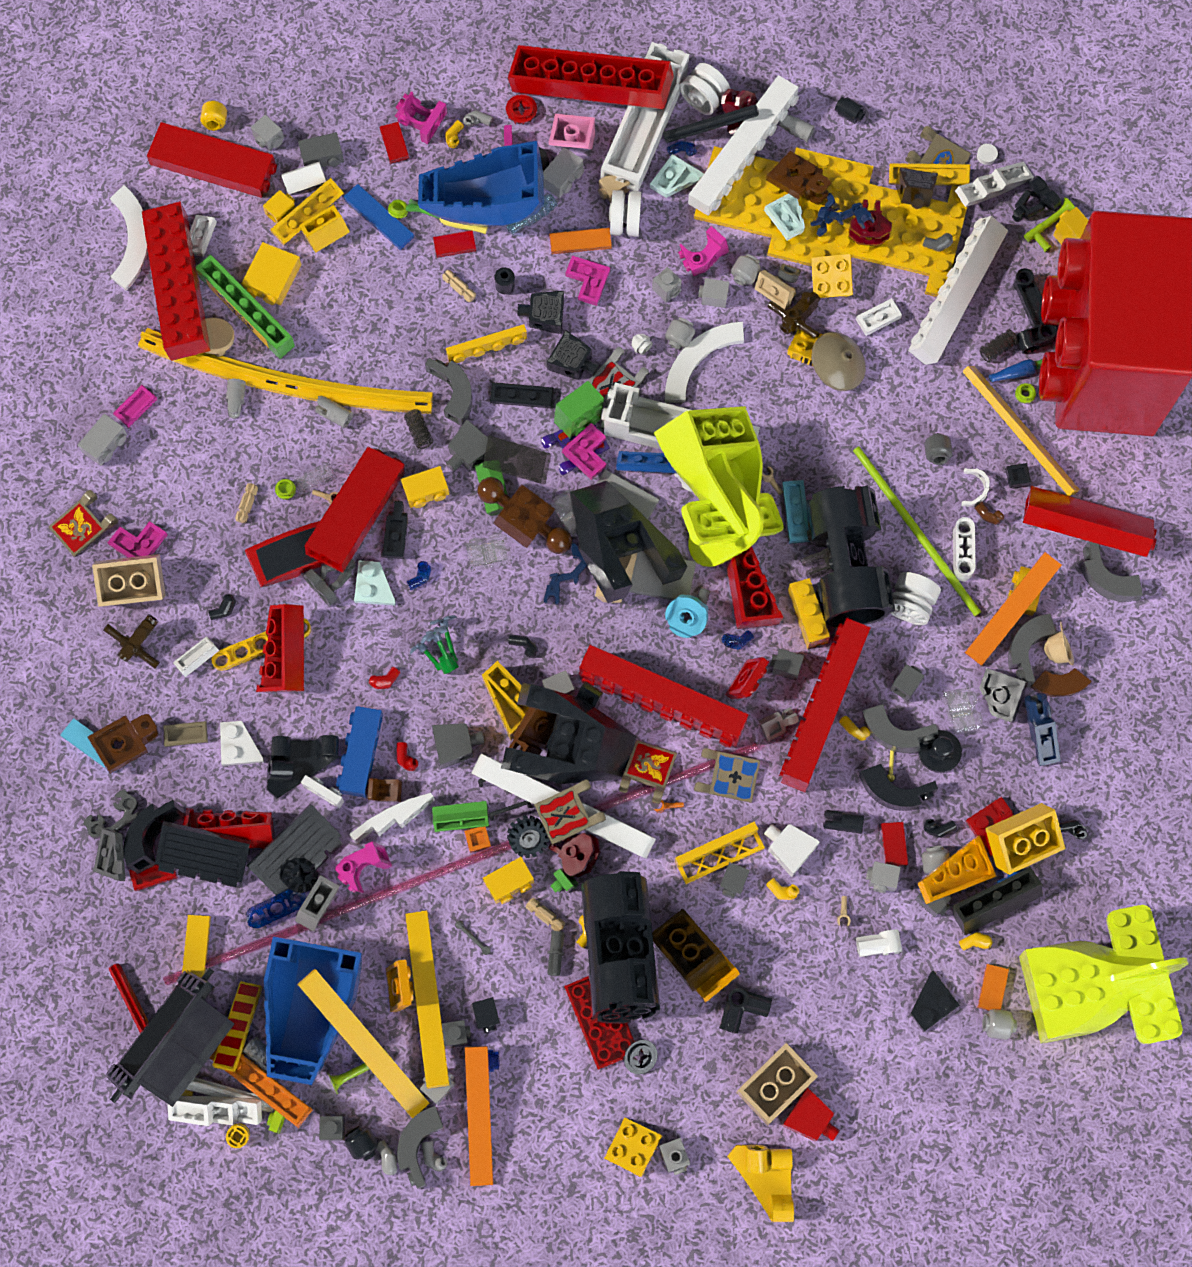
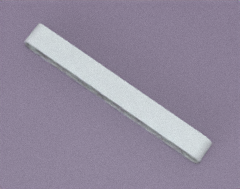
M482 753L472 770V774L533 804L560 793V791L527 775L501 769V762ZM582 802L588 817L601 812ZM605 813L606 820L586 829L646 859L656 838Z

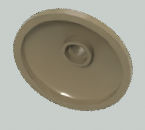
M828 332L819 337L812 348L813 367L818 377L827 386L837 391H849L856 388L863 381L866 372L865 358L860 347L853 339L843 333Z

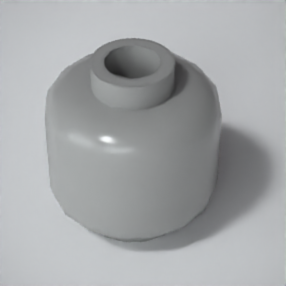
M750 254L739 256L731 269V274L734 277L733 280L741 286L753 284L761 271L760 261Z
M681 317L678 320H672L665 334L666 339L669 340L668 345L678 350L680 347H688L695 334L694 324Z
M944 846L926 847V851L922 853L924 873L930 874L950 857L949 850L944 849Z
M991 1009L988 1014L983 1016L982 1029L990 1038L1008 1040L1012 1033H1016L1017 1020L1013 1019L1010 1011Z

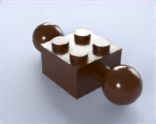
M487 477L479 483L477 488L479 498L484 503H498L503 507V510L493 524L521 545L528 548L536 535L540 534L545 538L546 546L552 553L563 554L570 549L572 536L569 531L562 527L551 528L546 524L555 508L521 484L511 498L504 493V486L497 478Z

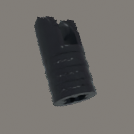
M833 810L824 811L825 818L829 819L823 822L824 829L862 834L864 815Z

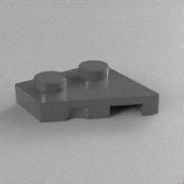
M102 828L93 872L117 881H125L122 833Z

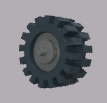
M524 815L523 820L518 817L516 819L518 823L512 822L510 824L512 829L508 828L507 832L509 835H507L509 844L513 851L522 858L523 855L526 858H530V854H532L533 858L537 857L536 852L542 854L543 850L541 848L546 849L548 846L546 842H549L544 825L539 818L535 819L532 815H530V818Z

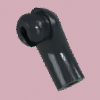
M224 595L220 607L209 610L211 621L231 615L236 604L233 595Z
M513 634L509 636V645L525 648L524 654L526 657L534 658L536 656L538 647L527 636Z
M927 819L924 822L925 832L937 838H942L957 830L953 820L943 825L934 822L933 819Z
M1072 819L1059 822L1061 833L1069 832L1080 840L1088 836L1085 826L1077 820Z

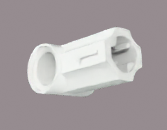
M897 929L883 931L877 935L856 938L859 957L878 954L886 956L892 952L894 954L903 952L899 930Z

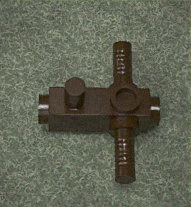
M803 292L801 300L789 310L783 309L773 301L769 302L767 307L782 317V324L779 326L782 332L788 335L789 333L793 334L796 330H801L814 340L819 337L820 333L805 323V320L816 310L820 301V297L815 292Z
M147 615L131 637L128 635L124 636L109 624L103 629L104 632L120 643L119 645L122 649L117 655L123 661L128 662L132 656L136 658L138 656L154 669L159 665L160 662L144 651V647L141 646L159 622L152 615Z

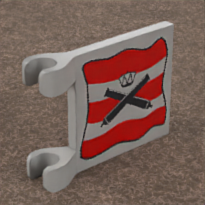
M617 347L595 375L588 380L604 397L603 405L606 407L609 389H613L615 383L637 388L649 373L647 368L642 367L636 376L633 377L619 366L617 362L621 359V355L624 356V350L621 347Z

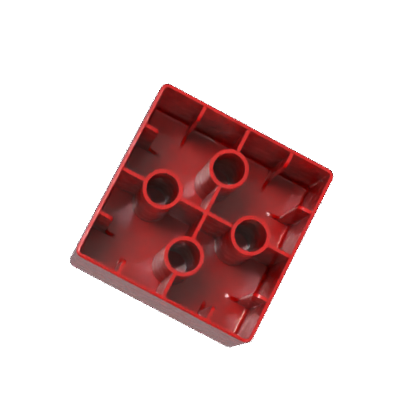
M1097 210L1091 214L1080 239L1065 238L1062 242L1057 275H1049L1046 278L1041 306L1042 322L1045 325H1058L1055 352L1047 351L1044 354L1039 376L1040 399L1042 401L1056 402L1055 424L1057 428L1154 436L1192 378V218Z

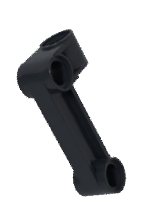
M1022 268L1016 273L1013 286L1018 293L1032 328L1021 331L1017 335L1015 334L1022 354H1027V351L1031 350L1033 352L1052 344L1057 334V327L1055 325H1045L1042 322V296L1034 280V273L1030 269ZM1019 279H1025L1028 282L1022 283ZM1042 332H1048L1051 336H1044Z

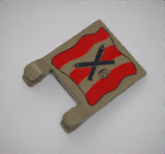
M584 780L534 804L552 845L606 820L603 812L588 817L578 794L591 789L588 780Z

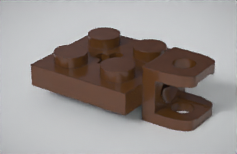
M789 151L766 177V181L798 200L805 194L804 198L818 205L827 199L829 194L827 188L831 184V181L822 175L823 170L792 151ZM796 173L799 176L795 175L794 177H792L791 174ZM818 193V194H821L822 196H821V197H816L815 194Z
M529 708L513 735L515 738L509 748L517 749L520 745L521 747L518 750L540 755L542 752L541 748L546 749L557 715Z
M149 714L141 715L132 721H129L125 715L87 736L105 768L111 774L148 753L145 745L157 738L158 731L156 724ZM117 740L119 743L123 741L122 748H112L114 741Z

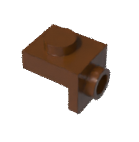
M369 778V784L366 788L368 800L375 802H401L402 780Z

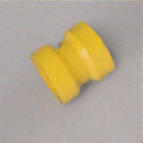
M242 1123L234 1124L226 1133L227 1144L232 1148L243 1147L250 1137L249 1128Z

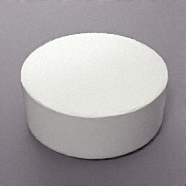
M983 144L978 149L977 159L982 164L990 165L995 162L998 151L991 144Z

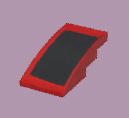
M320 521L287 531L245 549L246 556L261 588L296 578L303 572L321 567L322 562L306 555L305 544Z

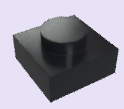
M1027 463L1006 466L1005 471L1009 488L1031 484Z

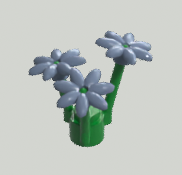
M445 616L443 619L438 618L431 621L430 625L440 623L441 627L436 626L433 631H427L420 643L411 648L410 654L418 649L430 659L437 671L442 670L443 674L459 667L456 662L458 658L454 652L448 630V621L454 620L457 616ZM443 633L445 634L450 653L446 652L441 641V634ZM432 639L434 642H437L443 654L438 658L440 662L427 650L428 647L424 642H429Z

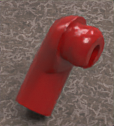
M391 667L386 675L371 676L369 684L374 689H388L401 672L395 667Z
M397 743V763L407 771H414L419 765L418 760L408 755L407 743Z

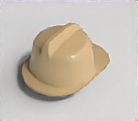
M1060 621L1061 631L1048 638L1044 650L1048 658L1055 663H1070L1073 666L1074 657Z

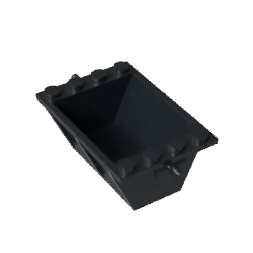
M208 968L202 977H198L190 971L182 972L177 979L178 984L117 1065L113 1064L106 1074L107 1078L117 1087L116 1092L110 1098L112 1102L116 1103L122 1094L132 1099L134 1093L141 1085L173 1107L233 1027L234 1023L204 1001L215 988V986L208 982V979L214 973L211 968Z

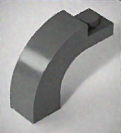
M429 358L425 363L426 372L445 381L453 390L452 397L444 408V416L462 426L468 419L472 408V391L469 379L463 369L455 362L450 361L446 367L442 361Z
M1087 542L1083 548V556L1087 561H1084L1081 570L1090 587L1101 596L1113 601H1139L1143 596L1139 575L1117 576L1112 574L1105 568L1102 562L1099 544Z
M1051 613L1035 617L1026 622L1019 629L1009 647V670L1018 668L1016 670V677L1028 682L1027 687L1032 686L1035 682L1029 661L1030 647L1037 642L1048 640L1049 637L1056 634Z
M883 704L862 710L866 726L872 737L883 747L898 753L920 752L919 743L929 744L934 742L935 738H938L936 724L912 731L896 728L889 721Z
M436 1106L426 1109L412 1118L404 1128L398 1143L397 1159L400 1171L410 1169L411 1172L407 1173L411 1186L416 1185L417 1189L427 1186L418 1163L419 1146L426 1137L444 1129Z

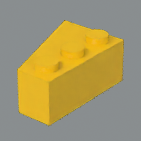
M496 661L482 674V679L503 726L512 741L515 738L513 735L529 707L517 704L522 685L499 661Z

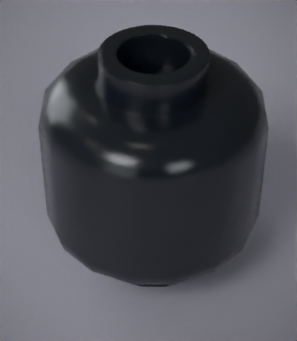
M359 1125L346 1134L347 1138L344 1144L353 1159L359 1160L363 1158L364 1161H367L376 1154L374 1150L378 1147V1141L370 1128Z

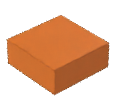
M486 826L464 831L470 853L491 848Z

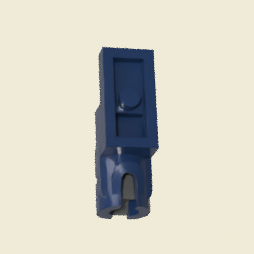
M1037 693L1034 696H1026L1027 720L1031 740L1035 743L1038 765L1043 766L1061 762L1056 722L1051 718L1047 695Z

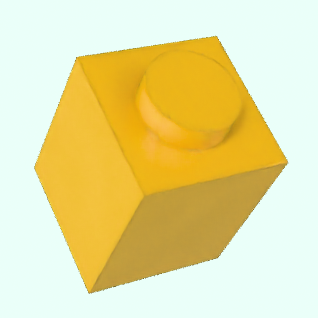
M279 190L263 205L265 215L277 224L295 209V200L288 193L285 195Z

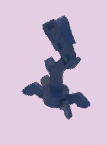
M829 193L827 197L828 202L825 204V207L820 208L816 221L811 222L810 225L821 226L817 231V235L820 237L827 232L826 223H831L833 220H837L839 224L843 225L845 219L854 215L861 228L865 229V221L871 220L873 223L875 219L865 207L862 208L861 203L853 204L850 209L844 212H836L840 210V206L835 202L833 195Z
M575 543L572 544L571 548L573 559H578L580 563L570 573L559 574L556 572L549 575L552 579L546 588L545 604H548L550 597L556 598L555 605L558 606L560 604V583L574 580V584L577 585L579 575L585 568L589 569L578 549L579 547Z

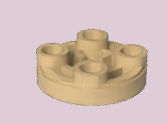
M207 318L205 320L211 351L205 353L223 356L234 343V329L230 323L223 319Z

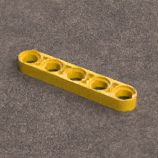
M304 618V624L307 625V630L304 632V638H306L311 633V625ZM266 631L219 650L211 659L215 669L225 671L264 655L265 653H262L263 649L256 648V643L261 639L268 641ZM239 648H246L248 652L245 657L239 658L236 656V651ZM219 656L227 657L228 661L224 666L216 664Z

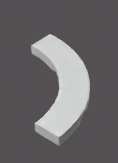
M123 185L110 200L120 210L126 221L128 243L125 255L116 271L111 275V278L127 291L139 276L144 261L147 258L148 249L141 212L143 209L133 193Z
M743 322L729 323L712 328L693 339L689 346L680 352L667 378L665 403L686 401V389L690 376L695 367L708 354L729 345L744 343Z

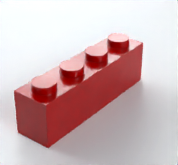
M270 605L266 627L268 641L263 645L262 653H265L264 666H260L259 674L262 675L261 684L257 685L256 692L304 691V605Z
M186 808L183 826L251 840L249 849H264L275 838L272 812L244 811L242 814H236L233 810H225L221 814L213 813L212 809H204L202 813L194 812V808Z

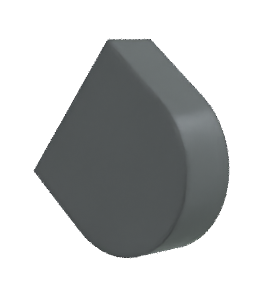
M782 264L778 277L783 281L793 283L798 280L801 270Z

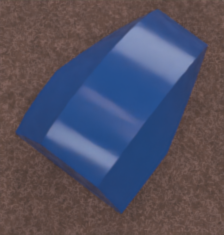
M532 141L491 149L492 153L483 156L482 153L474 155L472 160L462 162V160L454 162L455 165L445 169L442 166L419 174V208L449 222L468 226H504L528 219L535 215L544 205V175L538 142Z
M273 936L264 977L267 1077L313 1085L339 1033L297 984L311 971L316 969L351 1010L358 993L362 953Z

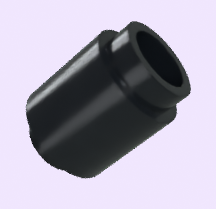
M842 96L835 106V111L838 112L839 116L854 124L857 121L861 122L866 114V111H864L865 107L849 97L845 98Z
M507 267L498 269L494 275L495 288L501 294H509L515 289L514 272Z

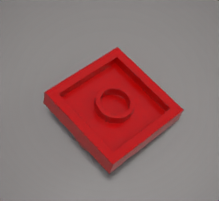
M764 657L746 660L725 695L732 700L750 697L760 685L757 683L758 679H761L766 674V666L769 661Z
M1001 796L966 819L965 822L975 836L980 835L985 850L990 857L993 854L985 828L1014 816V813Z

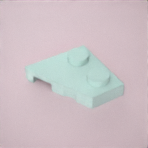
M672 154L650 183V188L667 198L697 183L704 173Z
M787 194L765 206L764 211L787 241L803 233L805 225L801 217L802 210L797 198Z
M358 562L355 603L395 606V599L380 562Z

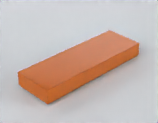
M610 228L549 233L551 254L612 249Z

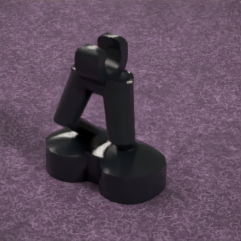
M1035 176L1029 181L1030 190H1025L1015 204L1016 209L1012 215V219L1015 222H1018L1023 217L1027 220L1043 211L1045 207L1055 211L1062 205L1058 194L1050 190L1040 176ZM1030 196L1041 199L1039 204L1031 208L1025 206Z

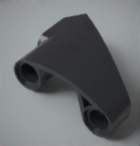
M322 735L316 740L297 741L291 740V737L273 736L271 759L267 768L266 790L278 799L299 785L305 775L311 777L336 760L339 752V737L335 735Z

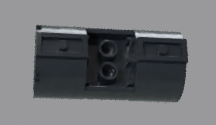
M868 485L862 487L855 486V490L845 489V486L828 488L814 493L812 500H806L809 517L808 540L817 547L828 548L832 556L829 559V563L834 572L823 576L817 582L818 590H816L817 598L823 604L825 622L831 627H838L840 623L844 624L846 618L867 625L880 621L887 617L890 612L895 611L889 571L883 566H868L864 541L873 537L877 531H881L875 490Z
M619 871L618 873L588 879L581 885L584 927L587 937L593 1018H598V1022L610 1024L631 1023V1020L639 1019L641 1016L643 1020L653 1018L661 1012L647 879L641 876L640 872Z

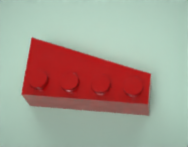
M752 546L726 561L737 629L778 625L784 618L776 605V599L768 587V581L760 569V563Z

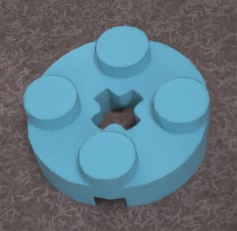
M679 595L671 601L665 612V618L670 625V630L683 638H690L700 634L708 623L707 605L691 595ZM682 612L690 613L692 619L689 618L688 621L684 620L685 616L682 615Z

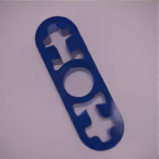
M289 889L256 904L246 912L247 923L250 927L257 929L299 910L307 895L306 893H297ZM294 895H298L300 897L299 902H296V900H294ZM284 899H287L289 907L286 906ZM275 903L283 905L282 910L279 912H272L270 908ZM265 908L267 909V913H268V915H269V916H267V917H266V914L264 913V909H265ZM253 914H257L260 919L256 921L253 918Z

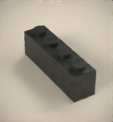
M1029 867L953 905L954 918L964 935H967L1042 897V883L1032 868Z

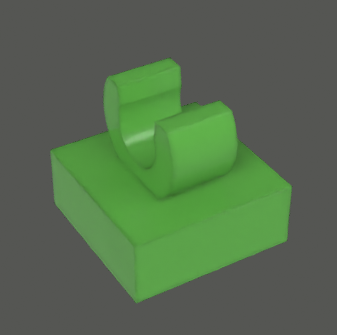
M563 868L558 869L554 873L557 880L550 885L555 893L563 889L572 891L579 886L574 877L563 872Z

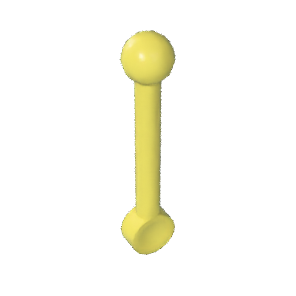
M891 750L887 778L890 782H893L895 779L893 775L894 751Z

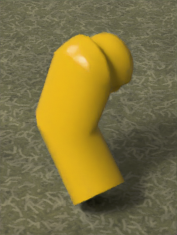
M459 120L445 132L446 144L450 148H456L460 143L458 133L464 128V125Z
M843 716L840 719L839 724L859 741H864L866 737L870 736V731L866 726H862L859 729L848 716Z
M775 878L766 884L771 892L780 900H793L799 894V888L796 885L781 886Z
M980 932L959 940V945L963 951L973 946L988 949L993 943L990 936Z

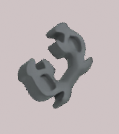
M126 790L117 792L115 797L121 798L118 804L114 802L113 805L119 812H125L123 817L113 826L105 828L106 821L101 815H98V820L94 822L93 816L89 815L83 823L87 828L88 834L94 839H99L102 828L119 832L126 825L132 823L139 814L138 812L133 814L138 806L137 800L129 795Z

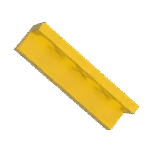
M754 821L675 857V863L686 885L728 866L729 862L735 863L765 849L758 835V827ZM753 835L758 847L753 849L742 847L745 838ZM728 846L738 848L736 857L728 858L723 856L724 849ZM722 849L720 854L715 853ZM741 850L746 851V852H744V853H742V854L739 855V853H740ZM708 855L719 857L716 866L708 867L703 865L705 857ZM702 858L701 863L695 862ZM721 859L727 860L725 862L720 863ZM690 863L699 866L697 874L688 878L683 867ZM701 867L707 869L703 872H700Z

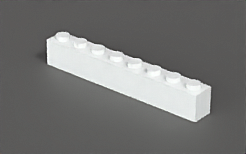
M779 75L756 104L759 115L743 121L689 193V205L707 216L712 211L718 209L722 197L730 193L733 182L741 178L745 166H750L754 160V154L757 150L761 151L766 143V138L774 134L779 120L782 122L787 116L789 107H793L799 99L797 95L798 86Z
M992 216L980 218L974 224L972 234L966 239V245L956 257L954 267L948 272L947 280L940 287L936 300L929 307L928 315L920 324L921 328L911 340L912 344L908 351L926 365L938 362L1008 232Z

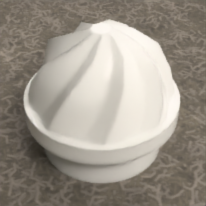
M637 334L632 339L634 351L636 353L639 352L641 355H644L653 345L650 337L645 334Z

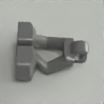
M351 559L344 572H340L341 574L337 580L330 586L324 580L327 572L335 571L336 569L328 565L322 566L320 575L311 569L303 577L309 586L330 607L337 601L334 591L341 588L352 576L351 570L355 568V562Z

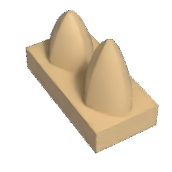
M766 270L759 272L755 290L783 309L789 308L792 298L796 295L795 287L788 286L777 275H772Z

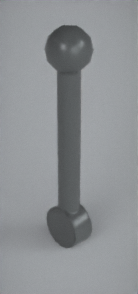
M456 921L455 927L461 929L478 945L484 955H489L491 952L490 948L484 946L464 927L462 921Z

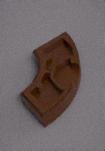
M1076 668L1062 675L1051 674L1044 670L1031 688L1038 693H1043L1050 697H1064L1081 692L1092 681Z

